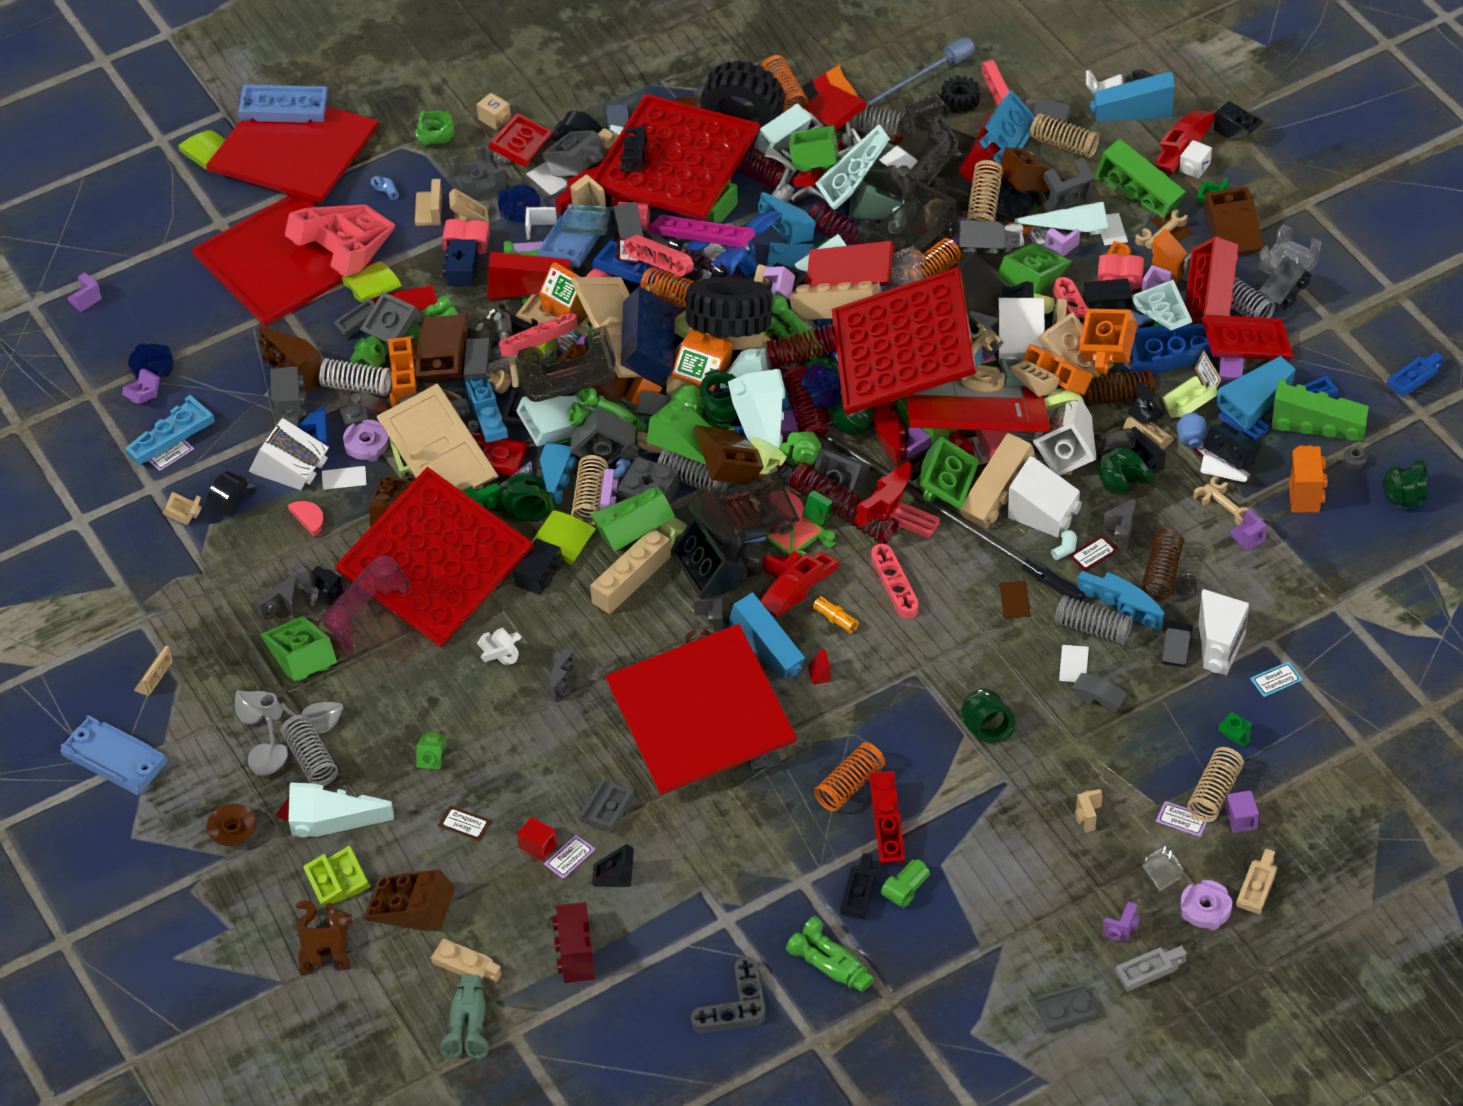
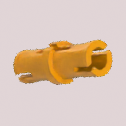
M820 596L814 602L813 609L825 615L832 624L836 623L850 634L857 629L859 621L844 612L842 607L835 606L823 596Z

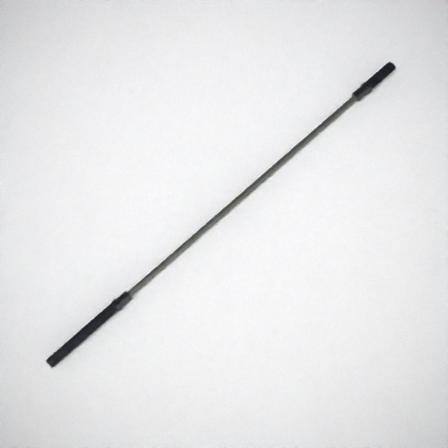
M674 333L676 338L674 340V348H677L684 338ZM813 423L806 424L803 427L811 426ZM828 432L821 436L822 439L850 457L870 464V469L880 476H886L890 473ZM907 483L905 492L1020 564L1022 570L1035 577V580L1040 583L1043 582L1063 596H1069L1070 600L1074 598L1075 602L1077 600L1080 603L1083 601L1085 596L1083 591L1051 572L1049 568L1044 565L1042 566L1031 558L1026 559L938 502L925 501L922 498L923 493Z

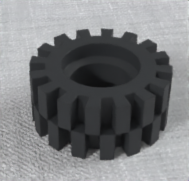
M960 75L956 76V79L950 77L949 81L945 80L941 89L942 105L945 106L947 111L951 109V113L958 111L957 114H961V111H964L966 114L968 110L973 111L974 107L977 108L979 103L980 88L976 81L973 82L971 77L968 80L967 76L960 78ZM955 94H965V95H964V96H957V95H955Z

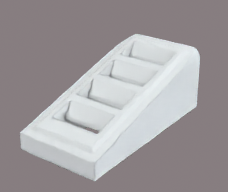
M1208 451L1203 456L1202 473L1242 482L1249 479L1250 473L1236 468L1219 456Z

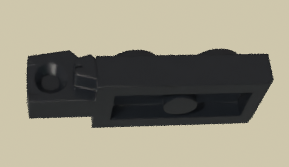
M863 853L860 866L854 865V867H851L840 908V915L861 919L866 918L876 880V869H872L873 855Z

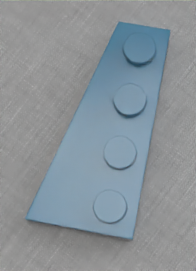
M770 242L767 266L773 267L777 262L796 268L795 263L809 255L810 250L814 248V244Z
M189 395L185 398L186 403L181 407L176 406L170 411L171 415L165 420L160 419L154 424L155 428L151 432H144L125 448L126 453L137 465H141L214 423L213 414Z

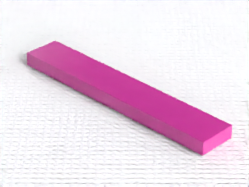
M667 215L659 216L648 227L651 234L739 248L744 247L756 235L752 228Z

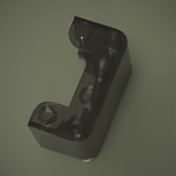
M601 326L589 332L587 337L589 350L585 351V355L547 365L542 350L537 347L519 350L515 363L526 397L530 401L541 402L609 382L614 375L616 356L607 326Z

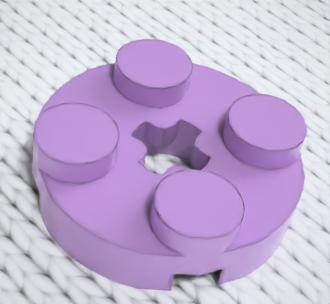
M362 420L363 424L356 425L354 423L350 425L343 435L346 454L360 460L377 461L379 456L387 450L390 443L389 436L380 422ZM367 438H370V441H368V442H363V441H362V440H366Z
M1203 880L1201 884L1194 886L1192 883L1182 893L1181 915L1184 920L1197 927L1216 930L1230 917L1232 899H1230L1227 889L1217 882ZM1206 901L1211 902V907H1203L1200 904V902L1205 903Z

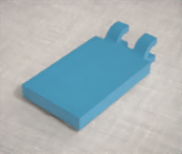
M1012 90L1005 94L985 125L988 133L979 142L984 149L991 142H996L1001 150L996 153L993 159L998 164L1001 163L1005 148H1023L1030 137V129L1035 119V116Z

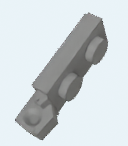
M1182 946L1170 951L1167 948L1162 949L1160 947L1116 966L1115 973L1128 992L1177 970L1179 965L1186 962L1187 953Z

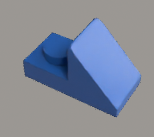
M320 406L304 419L298 428L328 447L325 406Z

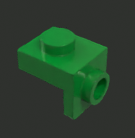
M1224 178L1222 184L1203 181L1197 195V202L1204 204L1205 193L1231 189L1229 187V179Z
M813 490L808 495L803 515L823 526L833 515L832 511H830L833 501Z
M1231 712L1219 725L1218 731L1223 733L1225 737L1245 747L1250 742L1252 723Z

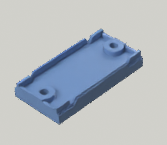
M243 85L238 110L239 120H252L254 118L255 121L308 122L311 119L312 122H324L328 99L327 87Z
M567 208L563 217H559L544 239L538 256L570 259V266L580 268L606 228L607 220L605 215L598 216L586 212L570 211V208Z
M89 715L71 734L68 740L61 744L60 750L63 757L138 796L168 763L167 756L154 750L150 745L106 722L101 723Z

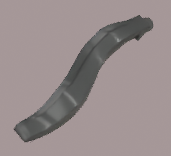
M296 563L294 570L289 569L287 571L288 578L292 575L296 577L297 583H300L303 587L304 595L311 597L310 605L315 606L320 596L319 589L311 583L309 570Z

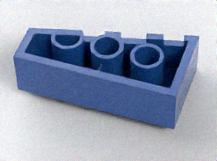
M1203 324L1184 325L1174 330H1169L1165 326L1137 328L1130 356V367L1133 374L1135 371L1139 373L1140 370L1144 372L1150 369L1153 375L1197 363L1203 350L1209 359L1217 357L1212 355Z

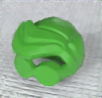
M422 111L418 127L415 130V136L418 141L424 146L448 143L453 138L455 131L451 115L443 111ZM425 118H428L426 123L422 125Z
M686 384L678 387L671 393V401L681 402L683 405L692 408L700 417H703L704 403L698 386Z
M792 432L788 436L787 443H782L779 449L787 456L785 460L789 464L798 467L801 463L807 462L812 466L816 463L822 445L813 432Z

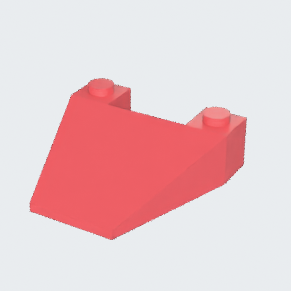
M367 205L304 208L289 213L285 236L297 245H305L313 241L321 244L333 253L331 267L346 277L359 273L364 269L395 229L396 225Z

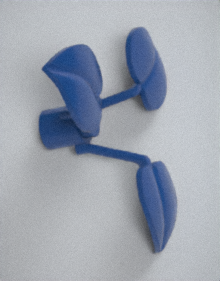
M778 211L763 212L755 216L747 224L746 228H752L756 234L755 236H758L783 214ZM752 239L748 242L749 250L745 247L730 249L727 245H721L726 251L715 258L713 266L715 267L717 264L720 267V263L727 267V275L730 276L733 275L737 265H739L745 275L755 272L759 264L753 256L756 252L753 249ZM690 240L687 247L696 252L706 248L710 243Z

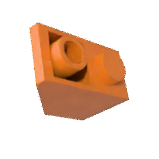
M1163 229L1152 241V264L1171 271L1172 280L1178 283L1184 275V261L1188 253L1167 229Z

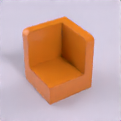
M635 377L625 399L638 406L641 390L660 393L662 387L644 377Z

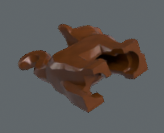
M299 901L296 904V908L307 910V913L297 922L301 946L298 955L301 975L313 974L314 967L310 964L323 967L321 956L332 954L338 971L350 970L349 959L346 957L345 950L347 947L346 930L353 922L352 914L346 913L342 909H333L332 903L329 902L327 905L329 927L307 928V924L315 918L317 909L310 901Z

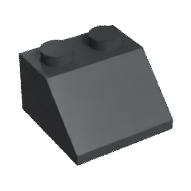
M820 449L814 469L817 468V474L823 472V478L829 476V482L835 480V485L841 483V489L847 487V493L853 491L854 497L863 488L871 465L833 449ZM815 471L812 472V475H811V478H810V480H809V483H810V481L812 480V478H813V476H814V474H815ZM821 474L814 481L810 492L818 484L821 478ZM827 478L821 483L817 493H819L823 489L827 482ZM833 482L830 483V485H829V486L827 487V489L825 490L824 495H823L824 497H825V496L828 494V492L830 491V489H831V487H832V485H833ZM837 486L829 498L830 500H832L836 495L839 486ZM845 489L838 496L835 502L836 505L843 497ZM851 493L846 497L841 507L847 504Z

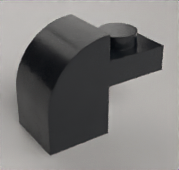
M573 110L568 111L565 118L556 124L551 138L556 143L572 131L593 130L598 134L603 128L590 115Z
M226 471L218 476L212 484L204 506L221 516L235 514L240 498L254 495L257 486L249 483V479L246 477L237 476L230 471Z

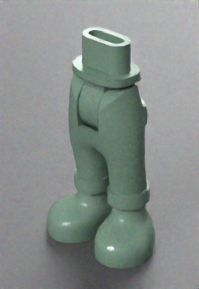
M463 975L461 983L457 985V992L454 995L450 1010L449 1034L440 1043V1052L445 1057L457 1058L461 1055L465 1018H468L465 1041L467 1054L475 1059L484 1058L488 1054L489 1045L481 1036L486 1003L483 994L484 986L481 984L482 978L478 975Z

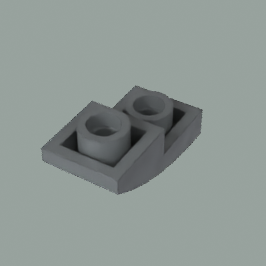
M1030 99L1025 104L1035 117L1042 113L1046 117H1054L1055 120L1059 119V122L1062 120L1064 123L1067 122L1071 110L1069 104L1052 100Z
M641 390L637 408L638 415L653 416L671 401V397Z
M566 647L559 655L551 672L550 694L551 701L556 702L561 695L564 696L569 689L568 675L575 668L573 651Z
M1081 673L1070 689L1089 704L1095 699L1113 713L1117 711L1128 694L1118 686L1086 673Z

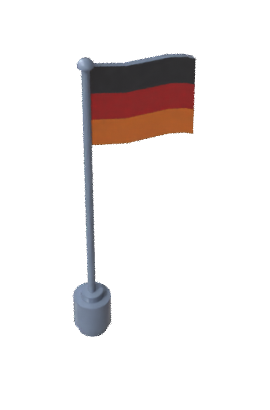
M966 37L944 47V58L870 100L866 105L874 104L945 61L953 66L972 56V53L975 51L973 42ZM840 64L801 87L808 102L830 85H834L857 96L853 87L843 76Z

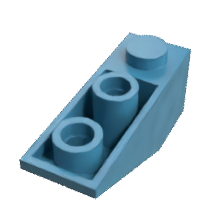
M765 192L761 193L760 202L758 203L760 214L769 211H778L783 214L772 223V226L789 244L813 240L815 221L806 211Z
M546 442L540 456L541 475L545 490L553 492L557 506V504H561L563 489L569 484V474L571 470L575 469L577 458L570 452L571 446Z

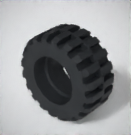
M735 60L733 63L728 61L718 65L710 72L699 104L702 109L760 123L762 128L780 116L785 103L784 90L780 86L779 80L773 77V73L769 70H764L763 66L759 64L758 66L753 65L750 61L745 63L741 62V60ZM730 96L744 98L754 106L741 104Z
M712 277L711 279L697 280L691 283L686 291V322L693 330L712 336L747 337L753 334H761L771 325L772 291L766 284L763 285L759 281L755 282L751 279L739 277Z

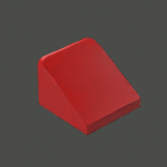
M821 649L808 666L813 685L827 683L831 680V667L825 649Z

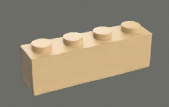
M863 281L858 283V285H851L850 282H843L837 286H830L829 283L819 284L817 287L799 285L789 294L792 311L800 319L833 318V308L881 293L880 283L872 284L871 281Z
M1010 433L1006 434L964 500L960 509L963 518L985 529L996 521L999 509L1009 500L1010 485L1030 456L1035 458L1031 443Z
M655 529L641 537L590 585L592 603L608 614H611L671 558L670 539Z

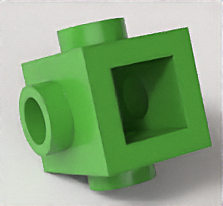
M372 335L367 339L362 338L354 346L356 350L349 361L353 362V364L358 363V365L363 364V366L367 364L368 367L372 365L373 368L375 366L379 368L385 363V356L389 349ZM367 367L364 370L365 375L367 373Z

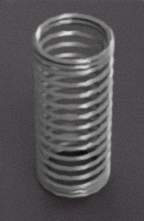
M867 105L863 112H859L850 119V129L854 128L855 131L859 130L860 132L864 130L865 133L871 132V124L873 130L877 123V126L881 125L883 129L886 126V133L889 135L888 131L891 125V133L889 135L891 136L893 135L894 128L896 133V131H899V128L904 130L905 127V130H911V141H913L918 128V115L913 114L911 117L909 113L906 118V112L902 115L900 111L897 116L896 110L894 113L892 110L888 113L886 108L883 113V108L879 111V108L876 107L874 111L873 106L869 108Z
M1236 278L1233 288L1236 285L1237 287L1232 293L1233 297L1240 287L1241 289L1233 299L1235 302L1231 304V308L1244 317H1251L1253 313V317H1259L1263 308L1268 305L1265 312L1259 317L1262 318L1268 311L1271 303L1270 311L1265 317L1270 318L1275 309L1274 301L1266 298L1262 293L1255 291L1251 286H1247V283H1243L1239 278ZM1243 290H1245L1241 298L1237 301L1240 294L1243 292ZM1248 293L1246 299L1242 302L1244 296ZM1252 295V298L1250 299V301L1248 302V304L1245 306L1247 300H1248V299L1250 298V296ZM1256 298L1253 305L1249 308L1251 302ZM1260 300V302H1259V304L1257 305V307L1253 310V308L1255 307V305L1257 304V302Z
M663 449L657 463L662 464L664 458L663 465L665 466L666 459L670 453L666 466H672L673 469L677 466L676 470L679 471L681 469V474L679 475V478L681 477L679 479L680 482L714 494L717 497L724 494L729 482H725L717 494L723 482L711 480L706 465L702 469L703 463H700L698 466L696 461L693 465L694 460L691 459L689 462V458H686L684 461V456L679 460V454L675 458L676 453Z
M1065 595L1058 604L1055 624H1061V626H1066V628L1071 627L1072 630L1076 629V631L1081 630L1082 633H1091L1092 636L1096 635L1097 638L1101 636L1102 639L1106 638L1107 641L1112 640V642L1116 641L1117 644L1123 645L1130 633L1132 616L1123 614L1120 619V612L1115 617V610L1110 615V609L1105 613V608H1102L1100 611V606L1095 609L1094 604L1090 608V603H1087L1085 606L1084 601L1081 604L1079 600L1075 602L1074 598L1070 601L1069 596ZM1071 616L1070 624L1067 626V622ZM1076 617L1075 626L1072 627V623L1074 622ZM1080 619H1081L1080 627H1079V629H1077V625H1078V623H1079V621H1080ZM1085 621H1086V626H1085V629L1083 630L1082 627H1083V625H1084V623H1085ZM1095 624H1096V631H1095L1094 634H1093V629H1094ZM1102 624L1101 633L1098 635V630ZM1106 626H1107L1106 634H1105V636L1103 637V632H1104V630H1105V628H1106ZM1111 627H1112L1111 636H1110V638L1108 639V634H1109V632H1110V630H1111ZM1117 629L1116 638L1113 640V636Z
M302 714L287 719L281 727V734L309 783L325 786L332 782L337 776L338 767L334 764L332 757H330L328 750L323 745L310 719ZM301 718L306 719V720L298 721V722L294 723L292 726H290V727L288 728V730L286 731V733H284L286 727H287L291 722H293V721H295V720H297V719H301ZM302 722H307V724L296 727L294 730L291 731L289 735H287V733L293 726ZM306 726L304 729L298 731L296 734L291 735L298 728ZM330 766H332L331 770L325 775L317 778H312V776L319 775L325 772ZM323 767H327V768L324 769L323 771L318 772V773H315V772L318 771L319 769H321V768H323ZM335 768L334 773L327 779L318 782L312 781L327 776Z

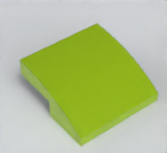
M208 130L188 138L179 144L178 147L180 152L207 170L206 164L226 139L213 130Z
M382 261L365 267L359 273L342 277L344 285L352 290L354 298L360 302H364L368 298L373 299L380 296L382 292L387 293L401 287L399 279Z
M553 510L532 540V543L537 538L561 547L562 558L565 562L572 565L596 528L574 516L572 517L569 514Z
M350 845L329 858L323 854L303 866L322 906L328 905L329 902L333 904L355 896L371 887Z

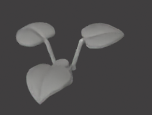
M771 147L766 149L765 157L774 158L782 162L786 167L780 184L772 193V196L788 202L790 198L794 201L797 196L805 191H809L825 199L821 191L812 186H806L794 194L793 191L795 189L789 185V182L795 174L796 168L787 160L791 159L790 151L780 147L779 149L783 152L782 156Z
M237 690L235 695V711L239 720L244 724L253 725L258 723L264 716L271 739L270 744H259L250 751L248 765L255 775L266 776L273 774L286 763L288 750L285 745H275L272 721L280 719L282 711H285L291 717L296 714L288 709L285 703L280 704L273 693ZM337 702L314 703L307 706L302 711V715H306L310 719L317 734H322L331 730L336 725L343 711V704ZM301 718V719H297L296 721L298 722V721H303V720H306V719H304V718L302 719V718Z

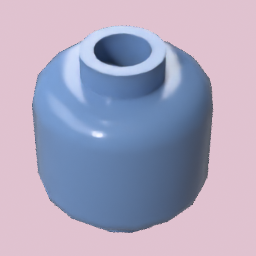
M1187 413L1181 416L1176 424L1181 444L1189 446L1191 449L1199 448L1203 445L1208 435L1205 418L1197 413Z

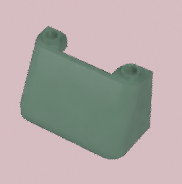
M889 143L886 144L855 193L849 198L850 218L858 221H894L892 209L898 206L903 207L906 221L914 217L917 206H915L914 200L909 199L907 201L908 189L891 197L881 181V178L894 171L879 159L896 146ZM904 150L905 152H907L909 155H911L912 157H914V158L916 159V154H914V153H912V152H909V151H907V150Z

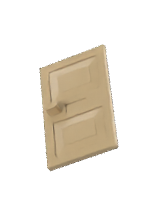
M573 277L571 279L572 285L595 329L592 336L599 337L618 378L640 377V375L621 365L623 301L630 296L622 278Z
M435 384L377 416L381 426L415 478L426 467H429L459 490L470 486L475 490L498 478V474L439 384Z

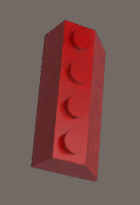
M1215 236L1192 249L1185 306L1192 319V323L1189 324H1203L1201 319L1204 315L1230 316V308L1233 302V284L1236 280L1235 267L1238 261V244Z

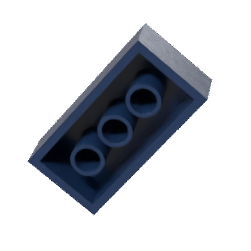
M640 286L623 301L621 365L658 384L674 367L675 306Z

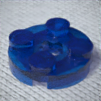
M515 185L509 191L505 189L499 194L497 200L500 217L510 221H522L525 223L526 208L541 207L540 196L536 194L534 188L527 185Z
M143 343L135 347V351L129 357L128 366L131 374L137 380L142 369H146L159 377L166 374L167 377L173 371L174 360L168 346L159 344L146 345Z
M818 362L807 368L805 375L801 378V382L807 388L817 408H831L840 403L842 396L840 397V378L831 367L826 368L822 366L824 363Z

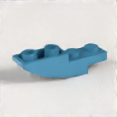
M487 378L464 379L472 409L485 442L508 438L507 429L504 422H502L490 382Z
M1081 571L1078 576L1077 588L1084 592L1085 597H1091L1108 605L1118 607L1117 613L1120 612L1121 617L1123 614L1132 616V621L1162 631L1164 611L1140 588L1107 572L1103 579Z

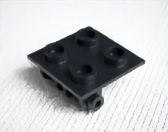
M1001 177L995 218L1000 215L1015 223L1016 218L1026 217L1040 197L1029 191L1021 192L1016 190L1012 183Z

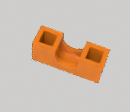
M411 337L388 339L395 406L400 404V399L417 394Z
M1029 344L1022 362L1028 360L1051 372L1059 378L1058 385L1083 395L1093 376V373L1061 356Z

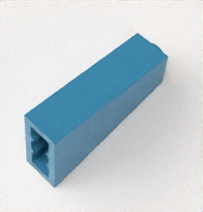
M1167 72L1095 91L1094 100L1090 101V111L1095 113L1096 122L1172 118L1175 88L1172 72Z
M1280 356L1219 388L1216 406L1234 419L1242 428L1250 430L1251 426L1274 405L1278 378L1286 380V384L1292 386L1296 369Z
M752 592L733 605L727 625L732 627L740 624L753 651L782 680L789 675L791 677L797 675L802 670L805 657L755 594Z

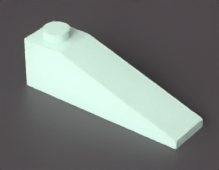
M881 125L876 126L815 183L834 210L839 208L855 193L890 140Z
M1094 202L1015 219V223L1053 227L1072 231L1078 229L1080 232H1089L1090 235L1103 233L1102 229L1108 228L1104 202Z
M1174 280L1132 295L1137 310L1169 330L1192 323V319Z
M767 347L745 349L727 369L726 373L733 374L737 378L746 373L770 370L771 363ZM720 383V388H729L725 384Z
M775 369L746 373L728 381L732 402L748 442L751 443L753 437L780 448V445L783 443L781 420H784L782 399H785V388L781 371Z
M290 783L289 824L292 836L317 837L394 820L392 801L366 795L356 798L347 795L346 791L340 789L337 790V793L323 790V785Z

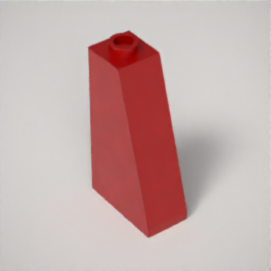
M491 252L487 299L493 300L539 294L551 264L555 262L571 272L574 271V268H569L570 259Z

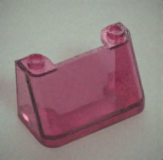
M386 555L376 557L365 565L318 618L317 627L330 638L333 645L347 656L356 648L351 639L355 630L348 623L376 591L379 590L386 596H388L390 591L394 590L404 594L411 586L400 564Z

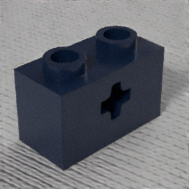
M450 239L449 248L445 249V261H447V264H443V277L447 278V285L474 286L478 261L477 240Z

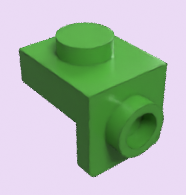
M429 732L421 736L417 743L416 766L418 768H441L442 753L447 745V736H442L436 732Z

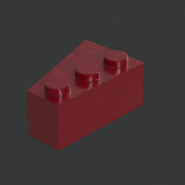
M586 902L556 905L557 916H552L553 930L559 933V937H554L555 950L561 953V958H556L558 974L563 973L564 983L595 980Z

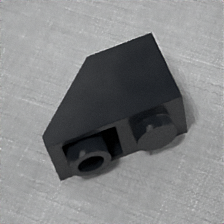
M1228 101L1215 112L1214 131L1229 140L1249 135L1263 123V120Z

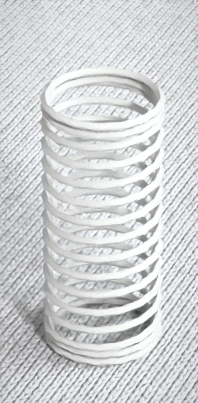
M325 358L320 367L319 382L324 387L329 386L335 389H348L349 391L353 390L359 393L363 391L365 393L368 392V394L373 393V395L387 396L391 387L392 376L390 368L383 369L379 367L378 369L377 366L373 368L372 365L368 367L367 364L363 366V364L358 365V363L353 364V362L349 364L348 361L344 363V361L339 362V360L334 361V359ZM338 362L337 375L334 382L335 366ZM328 363L327 376L324 382L325 365ZM343 364L341 380L339 382L340 366ZM347 364L348 369L346 373L345 383H343L345 366ZM352 365L351 380L348 385L350 366ZM357 365L356 380L353 385L354 370ZM362 366L361 380L358 386L359 370ZM367 367L366 380L363 386L364 370ZM370 368H371L372 373H371L370 384H369V387H368V376H369V371H370ZM375 369H376L375 384H374V387H372L373 375H374V371H375ZM381 369V378L377 389L378 374Z

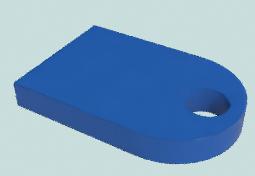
M610 241L593 260L592 265L594 269L636 283H641L643 274L650 267L664 271L643 261L641 263L617 261V242ZM655 271L650 274L647 284H650L651 277Z

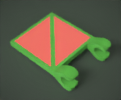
M782 515L762 529L765 531L766 540L788 556L793 551L804 556L807 553L802 550L818 538L827 548H832L836 545V542L833 540L835 534L832 531L823 529L804 515L802 516L801 523L796 527Z

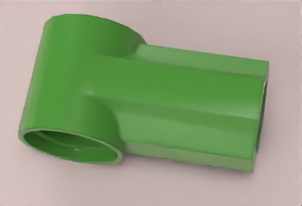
M919 859L912 860L897 877L891 876L885 882L881 895L899 907L905 908L911 902L915 890L930 875V870Z

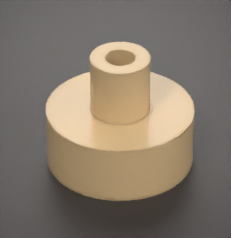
M498 370L495 373H489L487 380L490 381L494 392L502 394L508 389L511 376L503 370Z

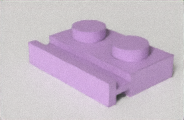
M605 469L600 510L617 503L615 496L619 486V479H615L614 469Z

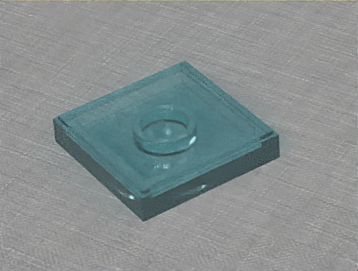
M569 204L563 221L562 232L606 235L610 221L608 207Z

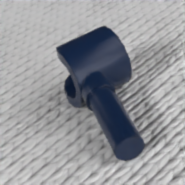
M841 205L838 208V212H842L843 216L845 215L848 219H852L849 217V208ZM852 219L853 222H856L863 226L865 225L866 221H858Z

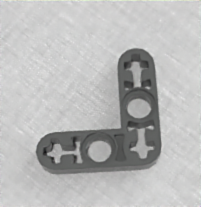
M739 958L734 966L739 1002L696 1008L691 1014V1026L695 1032L700 1034L754 1027L764 1022L765 1004L758 966L753 958ZM743 967H748L750 978L745 979ZM747 987H753L757 992L754 995L748 996L743 993V990ZM751 1010H756L757 1015L752 1016ZM739 1011H742L743 1018H740ZM726 1012H731L735 1015V1018L731 1021H725L721 1016ZM713 1015H716L717 1022H714ZM704 1017L706 1023H701L699 1018Z

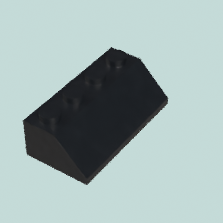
M695 514L671 548V554L698 596L702 599L734 590L743 581L748 572V569L719 526Z

